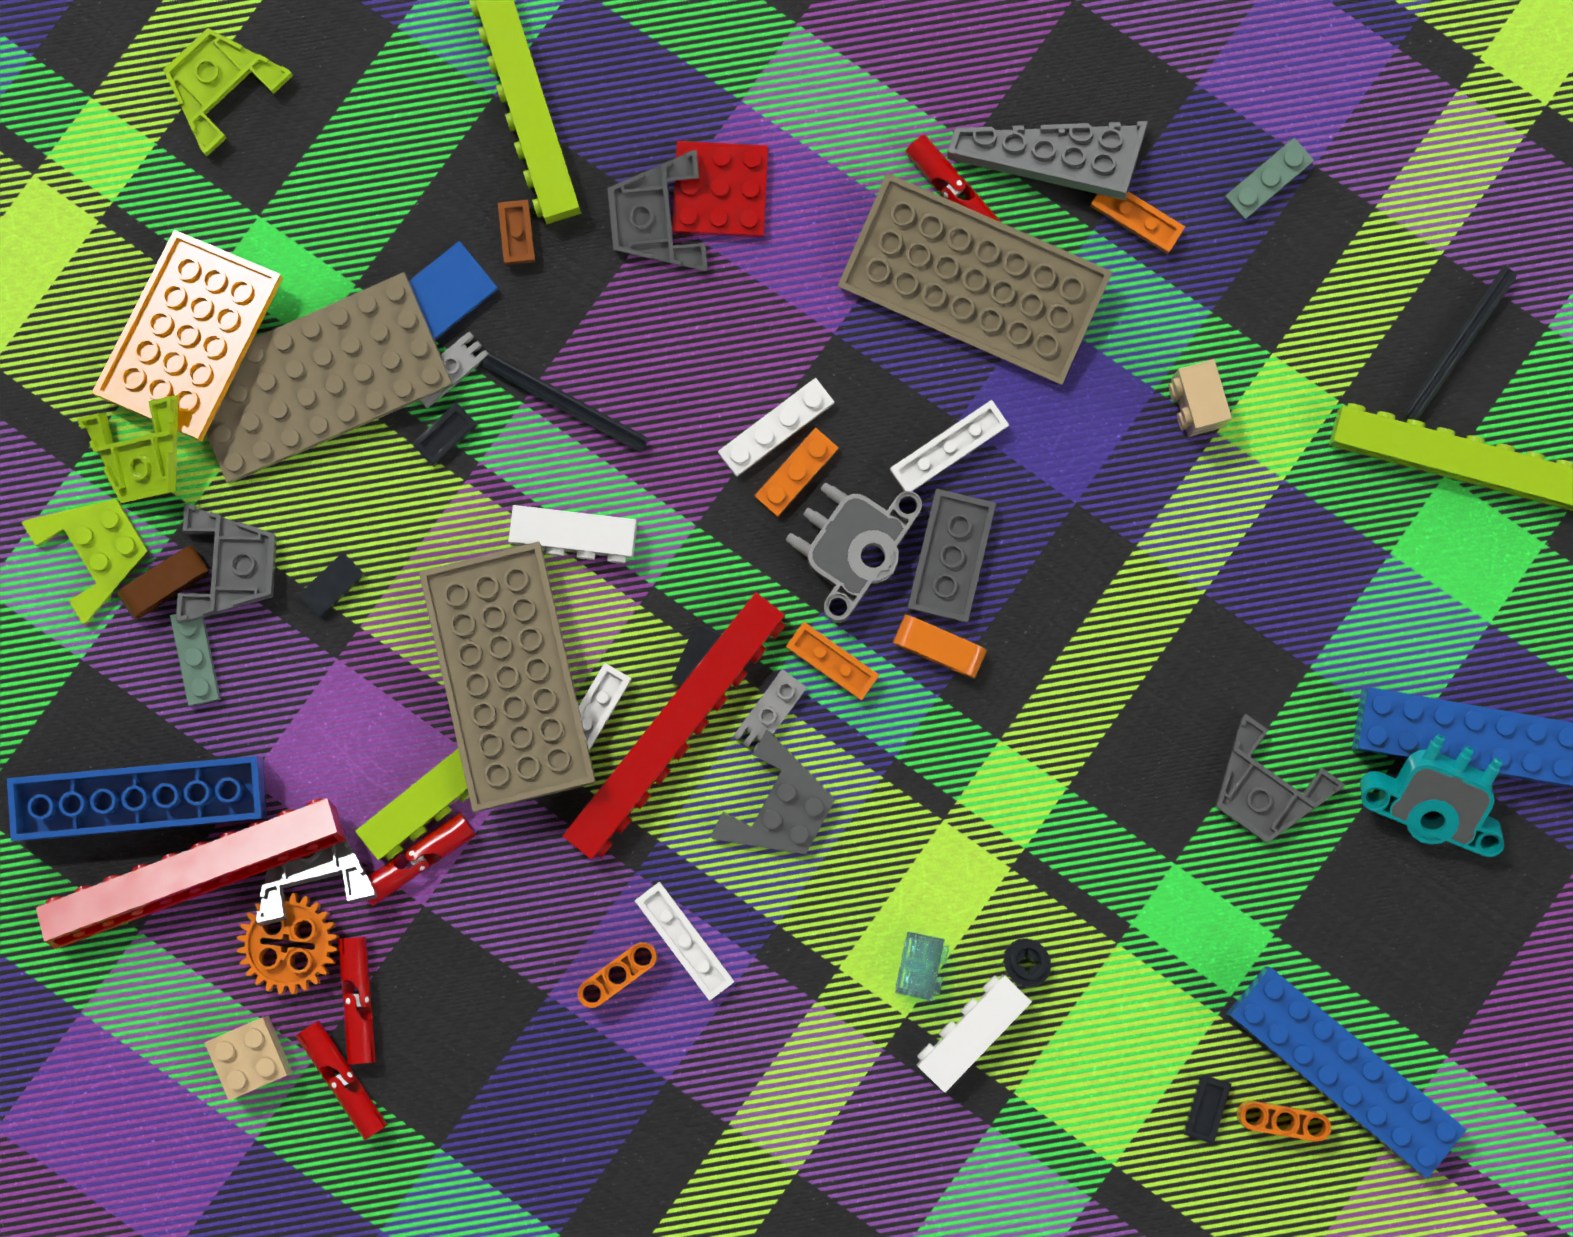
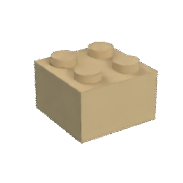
M1215 359L1183 367L1176 371L1171 378L1172 383L1168 384L1172 401H1178L1180 413H1177V419L1180 429L1182 431L1186 430L1188 437L1223 428L1232 417Z
M269 1016L259 1018L204 1042L229 1101L293 1073Z

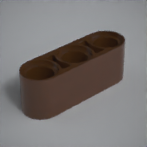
M191 545L178 551L125 585L117 592V595L133 620H136L208 575L209 570L194 546Z

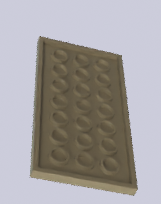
M886 173L838 286L1062 385L1113 271Z
M406 273L398 274L253 338L206 432L227 483L231 484L454 386Z
M540 542L419 571L473 812L477 813L596 783Z

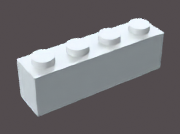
M513 505L508 542L511 545H515V547L540 542L542 549H546V554L564 556L565 551L577 553L576 557L580 559L595 560V555L608 556V562L624 564L626 559H633L637 521L636 519Z
M994 975L982 988L986 993L978 1001L972 998L961 1009L960 1012L964 1014L963 1017L956 1024L951 1020L939 1032V1035L942 1037L935 1046L929 1043L918 1054L917 1057L920 1061L917 1066L942 1091L946 1092L1032 1002L1005 975H1002L999 979Z

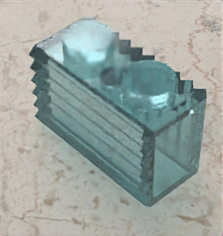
M907 931L895 993L930 1001L933 999V994H940L943 977L937 976L939 965L946 964L949 946L944 945L945 939Z

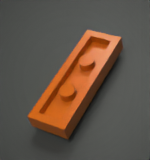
M1129 191L1125 200L1097 194L1090 205L1093 209L1167 255L1185 228L1179 222Z
M815 428L754 497L778 517L838 451L839 447Z
M805 622L801 624L786 645L787 649L861 701L879 677V674Z

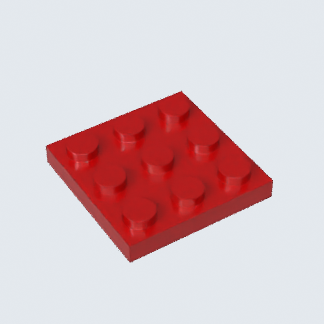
M677 141L676 158L690 151L697 150L699 178L675 181L672 233L764 238L768 145Z

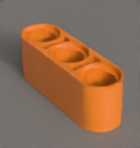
M904 615L893 640V644L973 679H975L987 652L985 648L909 615Z
M640 942L629 948L580 985L578 989L580 1003L588 1008H595L603 1004L655 965L658 958L656 948L647 942ZM640 947L648 948L652 954V959L647 965H640L635 960V952ZM614 966H621L626 971V979L621 984L614 983L609 977V972ZM590 984L600 988L601 997L597 1002H590L584 996V990Z
M1247 1100L1239 1105L1236 1112L1238 1122L1243 1127L1252 1131L1315 1142L1325 1140L1331 1132L1329 1119L1325 1115L1311 1110ZM1251 1107H1257L1260 1112V1118L1254 1124H1249L1245 1119L1246 1111ZM1287 1112L1291 1117V1123L1287 1128L1279 1129L1276 1119L1281 1113ZM1313 1118H1319L1322 1128L1317 1134L1311 1135L1307 1129L1308 1122Z

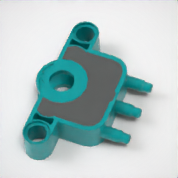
M1438 734L1430 742L1427 749L1418 750L1409 756L1397 778L1376 771L1368 772L1361 778L1360 788L1363 805L1373 812L1407 825L1411 835L1418 841L1427 844H1439L1448 841L1486 857H1494L1503 851L1504 839L1501 824L1498 820L1488 816L1495 802L1492 783L1503 764L1501 759L1494 758L1491 764L1487 766L1485 772L1468 765L1474 753L1473 748L1470 746H1466L1456 760L1439 754L1445 738ZM1374 789L1381 790V791L1378 792V793H1371V792H1369V791L1374 790ZM1431 811L1440 813L1435 817L1424 816V814ZM1489 835L1494 836V837L1489 838V839L1484 838L1485 836H1489Z

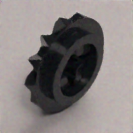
M1027 938L1018 939L1012 942L1004 951L1002 965L1005 966L1006 976L1010 977L1015 982V985H1022L1028 989L1039 986L1048 978L1051 970V960L1046 949L1037 941ZM1024 957H1026L1027 962L1036 965L1031 966L1027 971H1025L1024 966L1016 963L1020 962L1024 959Z

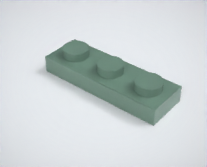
M1293 138L1231 190L1224 199L1244 221L1310 166L1314 159Z
M176 614L170 615L188 706L221 700L204 617L186 623H178L176 621Z

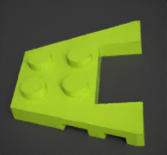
M209 28L163 69L191 130L199 143V147L206 156L226 139V136L210 121L206 114L244 78L253 73L274 94L293 76L287 68L281 67L269 61V59L249 51L242 45Z
M177 395L148 401L155 433L125 441L113 442L106 412L77 418L81 429L86 428L92 439L89 444L93 452H98L106 466L103 470L120 503L176 491Z
M117 499L31 518L21 522L37 547L62 532H66L96 582L95 585L69 600L84 625L90 623L95 613L102 605L108 602L113 592L122 582L126 581L149 554L148 548Z

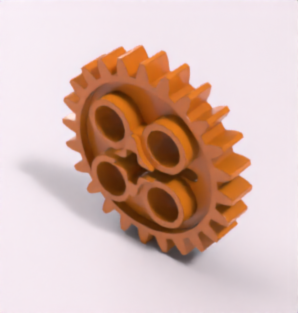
M296 893L291 894L289 901L284 894L287 920L280 921L282 927L278 934L272 935L268 929L269 924L258 925L256 922L257 915L248 912L246 915L251 920L250 925L240 924V927L247 931L246 935L237 936L238 940L245 942L244 947L237 949L238 953L246 954V958L240 962V965L251 966L246 975L253 976L257 974L256 985H261L267 981L266 991L271 992L277 985L278 994L283 995L286 992L287 986L291 994H297L298 985L304 991L310 990L308 982L310 980L314 984L319 985L321 982L318 974H330L325 967L326 963H336L329 956L330 952L339 951V948L331 945V941L338 939L339 935L330 934L329 931L336 926V923L325 922L330 913L324 911L319 914L318 911L321 907L319 902L309 907L310 897L304 896L299 903V897ZM255 904L257 910L260 911L261 904ZM308 921L312 926V933L308 938L303 939L299 934V927L302 923ZM261 939H289L295 942L312 943L315 945V948L313 950L293 947L287 949L284 946L262 944ZM270 949L276 951L277 960L272 966H268L264 961V955ZM303 952L308 958V964L304 969L299 970L295 966V958L299 953Z

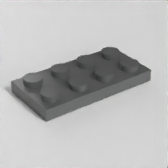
M935 490L907 609L968 623L996 506L995 502L945 490Z

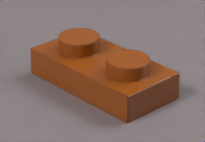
M519 200L498 203L504 264L512 265L535 262L529 201Z

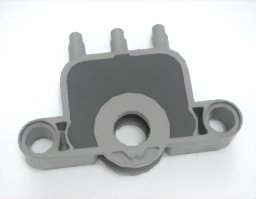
M824 483L821 491L839 505L829 519L810 508L805 510L803 513L804 517L821 529L812 544H809L792 533L787 536L786 541L793 548L808 557L810 569L834 586V589L824 603V613L830 621L841 623L847 620L869 589L870 584L883 582L894 573L898 564L897 545L900 544L922 508V501L916 493L912 491L900 493L889 509L885 510L866 496L861 494H851L848 496L835 486ZM904 499H910L915 503L916 510L911 514H905L900 510L899 503ZM868 547H877L884 554V562L876 568L868 567L862 562L861 553ZM832 601H843L847 607L846 612L841 616L833 615L829 610V605Z

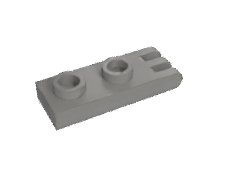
M471 332L466 333L441 354L454 386L479 366L489 354L484 350L476 357L473 355L482 347L478 341L467 348L466 344L474 338ZM454 386L420 401L428 409Z
M782 669L733 737L739 740L744 735V732L747 731L750 735L743 745L749 747L755 738L759 741L761 740L766 729L774 734L807 687Z

